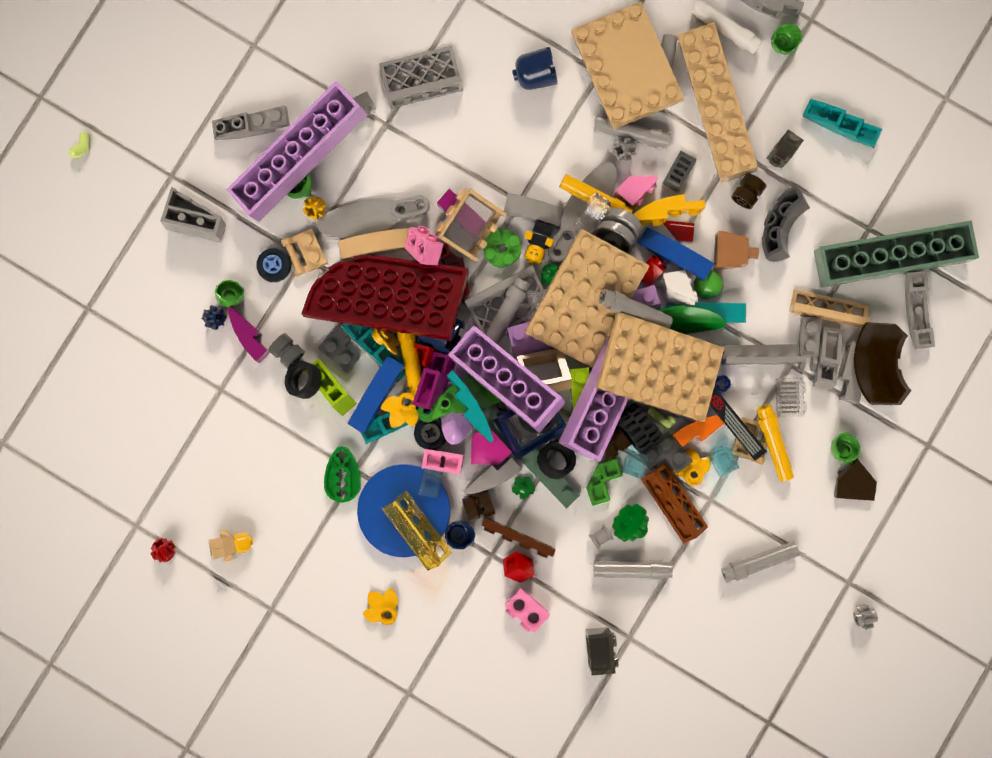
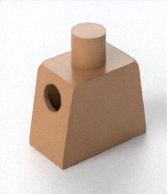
M718 231L715 234V264L713 270L742 268L748 264V258L758 259L759 248L749 247L748 237L724 231Z

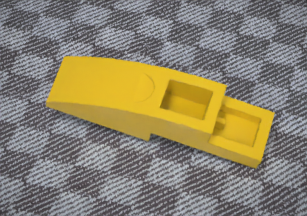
M685 194L675 195L654 201L633 215L637 217L642 227L644 224L661 226L667 221L668 215L670 217H679L681 214L689 213V216L700 215V212H703L705 209V200L686 202Z

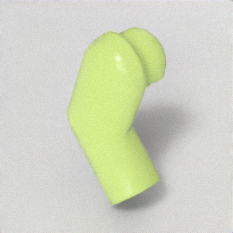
M80 133V142L69 149V155L72 158H80L89 151L88 133Z
M651 407L647 412L656 423L667 428L673 427L672 425L676 423V419L671 414L665 418L655 407Z

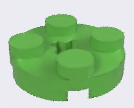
M499 229L489 234L485 240L487 245L483 249L488 262L499 268H505L514 264L521 253L519 238L513 232L506 229ZM505 244V247L508 249L503 251V253H499L497 246Z

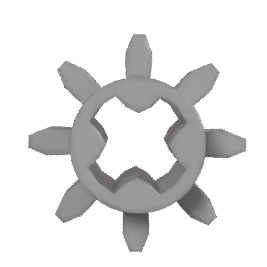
M618 138L619 143L613 144V154L618 157V161L632 160L631 155H636L637 145L632 142V138Z
M866 604L856 606L858 611L853 612L856 625L862 626L865 630L874 628L873 623L878 622L875 609L873 607L869 608V605Z

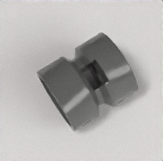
M283 333L270 345L268 351L275 358L280 357V362L289 369L293 363L303 357L305 351L298 344L293 345L294 340L286 333Z

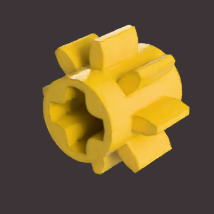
M312 195L303 202L306 205L303 211L309 218L317 220L327 213L324 210L327 204H325L321 197Z

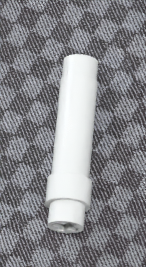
M700 0L691 12V14L705 24L715 22L717 31L736 43L735 45L744 51L747 50L754 54L762 43L760 39L755 37L756 34L747 28H742Z

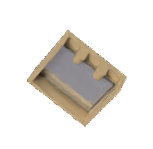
M465 187L458 192L456 196L457 201L454 206L451 205L446 211L445 215L447 217L445 220L437 225L435 229L437 233L435 235L470 260L477 262L476 254L480 248L484 249L487 242L485 240L490 232L494 233L497 230L498 226L496 223L501 216L505 217L507 213L471 188Z

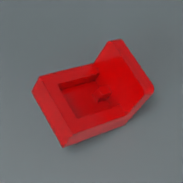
M655 255L646 262L649 268L641 280L647 287L651 286L667 269L664 260Z

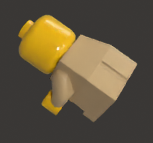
M227 531L220 532V538L208 540L211 559L224 557L225 561H230L235 556V553L239 554L250 551L251 545H253L252 537L249 538L247 533L235 534L232 537Z

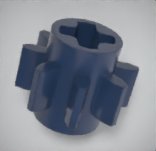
M210 305V309H204L201 318L205 322L204 326L214 330H218V326H224L227 317L223 313L224 309Z

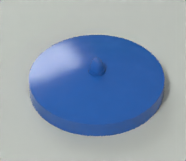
M409 464L393 465L377 472L364 486L358 501V522L365 538L379 551L394 557L417 556L431 549L444 535L450 519L449 497L440 480L428 470Z

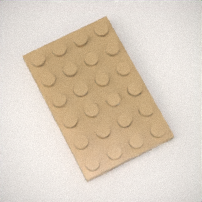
M580 228L524 333L593 367L604 342L610 337L616 312L599 304L600 293L603 289L615 290L631 299L649 265Z
M618 312L615 316L596 389L699 422H705L724 347Z

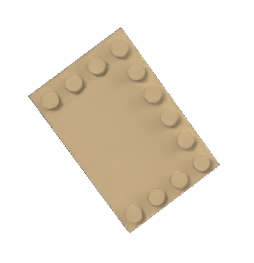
M641 1L571 30L613 130L684 101L681 89Z

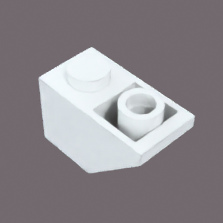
M686 270L663 274L662 287L667 301L678 306H695V303L698 302L696 291L692 290V279L690 276H687Z

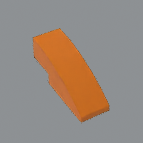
M718 415L706 417L705 422H691L679 428L671 435L683 447L694 437L699 441H703L720 428L724 422Z

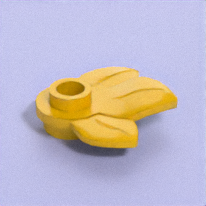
M374 329L372 333L373 339L379 345L385 344L391 353L397 355L395 347L400 346L397 336L387 330Z
M403 393L399 397L391 396L383 402L381 409L390 412L389 422L392 428L399 427L405 422L410 426H414L417 423L419 416L415 408L416 406L412 405L415 397L413 394ZM405 399H409L411 401V404L409 406H405L403 404V401Z
M688 448L685 452L693 462L678 474L674 469L673 471L677 476L684 478L689 485L697 486L703 481L704 474L710 470L711 462L709 457L700 458L694 449ZM696 473L698 477L694 479L690 474Z
M389 588L384 595L378 592H369L368 604L370 608L363 612L364 617L372 623L379 621L385 625L394 623L398 615L395 609L398 604V597L394 590ZM386 611L391 612L390 618L385 617L384 613Z

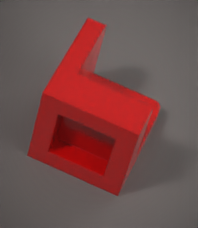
M415 343L414 347L421 350L419 354L421 367L429 368L434 351H439Z
M516 551L503 559L505 577L522 583L535 576L533 559Z

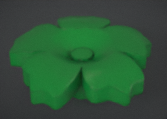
M551 263V265L543 266L542 271L544 273H541L540 278L543 283L546 282V284L550 285L559 269L558 264Z
M521 477L515 478L514 484L516 486L512 487V493H515V495L520 493V499L525 500L529 497L528 493L534 494V486L530 485L533 480L530 477H524L523 480Z

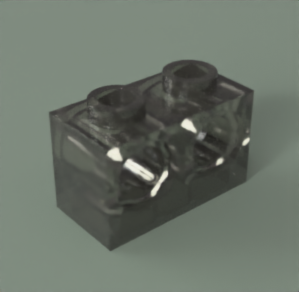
M787 130L766 159L769 160L772 166L782 169L793 157L804 140L790 130Z

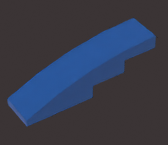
M648 227L637 242L638 245L662 258L667 263L671 262L703 281L715 264L677 241Z
M387 356L358 403L348 425L365 434L380 412L383 402L394 388L395 381L405 368L404 365Z

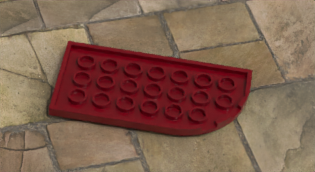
M379 255L353 256V259L333 264L321 278L318 277L308 293L301 313L306 318L451 341L469 270L468 268L441 264L426 265L414 260Z

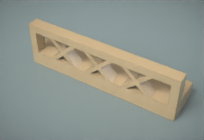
M793 290L789 308L790 313L860 328L866 322H870L871 319L867 318L869 305ZM797 295L804 296L808 304L796 303ZM823 300L827 307L825 309L815 307L813 302ZM841 304L845 312L834 311L832 306ZM855 307L863 309L862 316L853 315L851 310Z

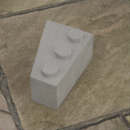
M171 186L160 220L164 228L221 242L226 227L223 218Z

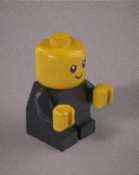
M536 221L532 232L526 230L524 237L530 245H528L524 257L528 260L529 264H540L543 261L545 249L553 246L554 240L552 236L555 231L553 226Z

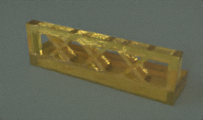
M404 491L394 501L382 508L427 571L438 567L452 553L407 491ZM403 498L408 503V510L404 509L399 503ZM413 515L419 518V525L413 522ZM424 530L431 534V541L425 538ZM436 546H439L444 552L441 557L436 553Z

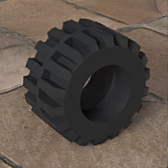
M632 403L623 410L617 425L639 453L646 455L664 441L660 429L641 406Z

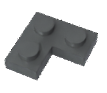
M339 323L318 349L345 372L349 373L360 358L346 347L352 338L340 327L343 323Z
M669 431L663 435L664 441L646 455L638 454L649 470H652L666 459L678 474L693 462Z

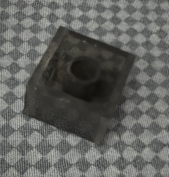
M608 627L585 629L588 666L591 675L615 674V668L619 667L618 656L613 649L617 647L616 635Z

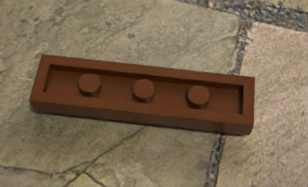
M487 517L484 518L481 524L484 526L485 531L491 534L495 532L502 534L501 538L509 542L513 540L520 542L519 546L530 550V548L538 550L537 554L547 558L548 555L553 557L556 551L554 547Z

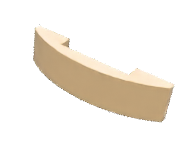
M410 228L367 233L340 240L341 259H351L353 256L394 249L403 250L405 249Z

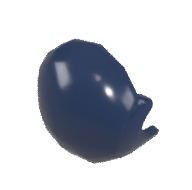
M458 520L448 525L445 531V539L447 544L453 549L464 550L468 546L473 545L475 532L468 522Z

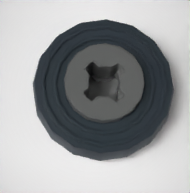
M440 418L431 422L418 421L414 428V438L420 447L436 450L445 444L446 439L442 431Z

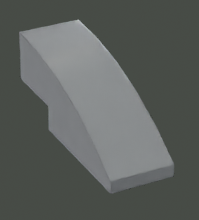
M511 193L507 194L504 212L509 216L519 217L530 222L539 221L555 227L560 226L563 208Z
M823 327L819 344V356L817 357V369L813 375V387L832 390L836 385L837 369L841 361L842 329Z
M854 341L846 343L837 380L844 381L839 400L857 404L860 403L862 392L858 386L854 370L856 346Z
M512 458L498 471L492 465L464 493H478L496 487L512 478L522 468Z

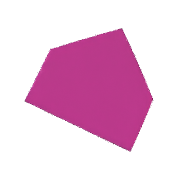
M491 429L490 431L494 439L492 444L479 432L472 436L471 464L499 465L512 452Z

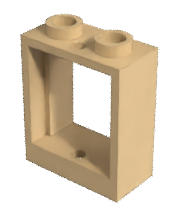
M554 348L517 356V361L524 367L555 361L559 377L544 380L543 382L555 392L571 389L572 378L564 353Z

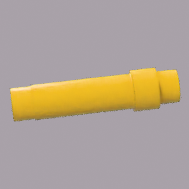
M565 174L559 185V188L604 212L608 210V207L609 209L621 208L630 213L633 211V208L625 205L626 203L620 199L613 198L568 174Z
M397 332L409 393L415 396L422 376L418 349L414 347L417 335Z
M771 404L762 405L756 409L758 414L757 420L760 429L763 431L778 479L781 482L794 478V474L780 432L777 414L773 411Z

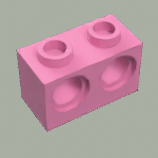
M418 226V228L410 227L404 248L420 264L438 265L444 244L427 227Z
M425 449L422 468L461 474L464 455Z
M521 586L505 603V607H507L505 611L512 618L517 616L522 621L520 625L528 632L532 630L535 633L550 616V613ZM515 600H523L525 603L524 607L516 609L513 606ZM530 613H537L539 619L536 622H530L528 616Z

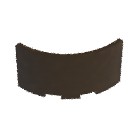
M866 322L856 341L854 352L856 380L863 396L871 405H901L912 391L906 384L901 369H898V359L901 358L902 347L908 335L897 324Z

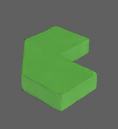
M617 458L598 463L586 487L592 506L611 500L605 482L623 476Z

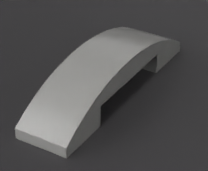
M927 271L906 273V313L915 349L935 347L933 328H930L926 290H929Z

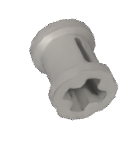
M602 525V528L593 535H588L597 549H600V546L606 541L614 539L605 525Z

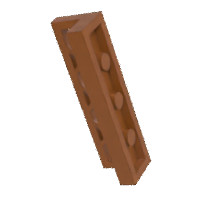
M666 462L641 478L683 544L697 538L708 528ZM663 470V472L666 475V480L662 477L660 471ZM672 488H675L677 491V496L672 492ZM683 504L687 506L688 512L684 510ZM694 520H696V522L700 526L699 529H697L694 525Z

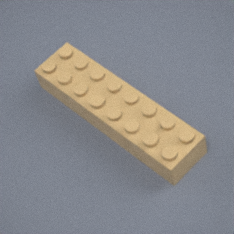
M715 22L678 34L679 45L720 183L744 176L746 173L757 172L758 166Z

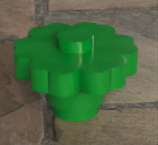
M628 504L620 509L619 515L614 518V523L612 524V528L615 530L614 535L623 542L645 537L648 532L647 526L649 517L646 516L647 511L638 504L633 506Z

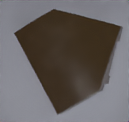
M858 458L852 461L853 463L846 469L837 472L839 476L836 479L835 498L875 500L877 481Z

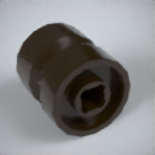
M746 173L740 182L741 187L735 189L731 198L741 207L751 210L758 201L757 196H761L767 186L759 177Z
M616 426L604 452V456L609 461L619 455V450L624 451L631 446L629 439L618 426Z
M488 490L477 493V497L471 495L462 498L469 522L480 519L481 515L487 517L495 514ZM483 503L484 507L479 509L477 504Z

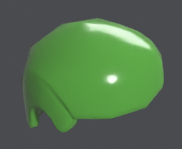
M783 24L772 35V48L777 53L783 55L790 54L802 42V33L795 24Z
M710 270L704 281L698 277L694 280V290L700 297L706 299L718 296L724 287L722 277L713 270Z
M233 280L222 281L216 285L215 298L221 306L227 308L230 306L236 307L244 298V288Z
M849 432L838 434L832 440L830 450L837 460L849 463L856 460L859 456L860 445L857 437L850 435Z

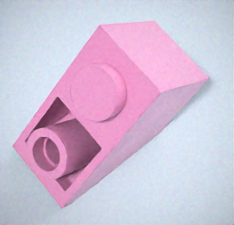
M628 177L615 191L614 195L625 202V205L631 208L634 206L638 208L645 200L643 196L647 192L651 194L657 187L655 183L658 177Z

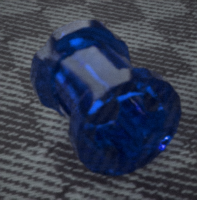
M726 375L717 376L714 387L719 393L727 391L731 386L730 379ZM720 380L721 383H724V386L721 388L720 385H717V382Z

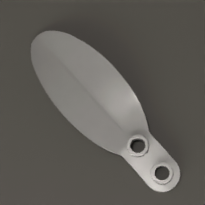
M610 162L603 163L595 168L582 182L612 197L617 177L616 167ZM571 195L561 217L560 231L554 239L553 246L549 247V258L553 262H562L580 228L590 232L599 222L604 211ZM568 235L570 240H565L564 236ZM554 251H559L561 255L556 256Z
M422 195L397 201L388 198L361 200L327 212L318 219L317 228L322 233L337 238H350L367 233L386 231L404 219L425 215L430 209V203ZM420 203L424 204L422 209H418ZM402 207L405 208L404 213L399 212Z

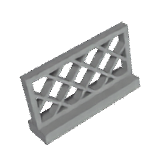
M452 46L379 63L390 109L463 91ZM450 53L447 63L439 59L442 54ZM429 58L433 61L430 64V66L427 67L421 64L423 59ZM410 62L414 64L410 72L403 68L405 63ZM436 62L444 66L440 73L432 70ZM393 67L397 70L390 76L385 73L384 69ZM418 67L426 71L422 78L414 74ZM447 68L455 72V76L449 78L443 74ZM400 71L408 75L404 82L396 79ZM429 73L437 76L433 82H428L425 79ZM411 77L419 81L416 86L411 87L407 85ZM393 82L400 85L397 91L390 92L389 87Z
M533 265L464 300L480 331L486 334L484 331L485 322L492 323V321L486 320L489 309L499 310L490 307L493 298L505 299V297L500 295L507 292L517 277L525 281L534 278L537 285L534 292L527 290V292L533 294L531 304L521 303L529 307L528 314L522 317L515 313L508 328L516 326L533 316L535 311L531 312L532 308L537 309L536 306H533L536 295L543 297L545 294V290L535 273ZM478 306L486 307L487 311L484 319L477 317L473 309Z

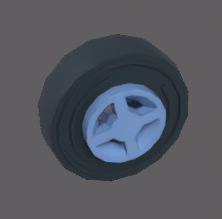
M270 248L259 255L256 269L264 280L280 282L289 275L291 261L282 250Z

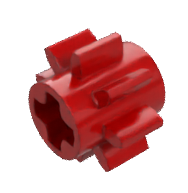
M166 538L158 539L152 544L150 548L152 552L150 554L154 561L158 559L160 563L168 562L176 553L174 551L175 545L172 540L168 541Z

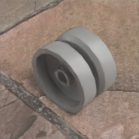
M611 208L609 211H606V215L605 213L603 214V219L601 218L593 235L630 254L642 232V225L637 217L629 211L621 208Z

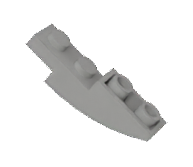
M741 0L754 10L776 19L779 18L781 13L798 17L804 6V2L799 0Z
M284 105L252 114L244 112L212 121L215 140L263 135L276 132L275 129L290 126L288 110Z

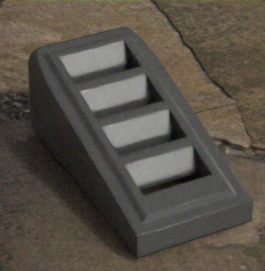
M680 150L662 184L679 192L697 159ZM683 157L684 159L690 161V165L681 161L680 158ZM680 164L687 168V170L685 171L676 165ZM674 169H675L676 171H678V172L684 174V176L682 177V176H680V175L674 173V172H673ZM670 176H673L681 180L680 183L671 179Z

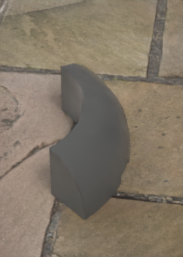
M797 184L789 188L777 199L778 202L766 216L762 247L765 257L769 261L777 262L790 257L787 246L790 229L797 218L810 209Z

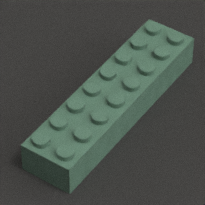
M972 220L821 246L814 250L821 288L962 264L979 258Z

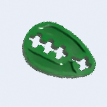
M343 446L336 448L331 455L324 475V490L328 497L336 502L351 501L361 490V474L358 463L350 449ZM341 450L348 454L347 457H344L343 465L341 457H338V453H341ZM341 469L348 473V476L344 477V482L348 483V486H344V491L348 492L344 499L338 495V492L341 491V486H338V482H341L338 472H341Z

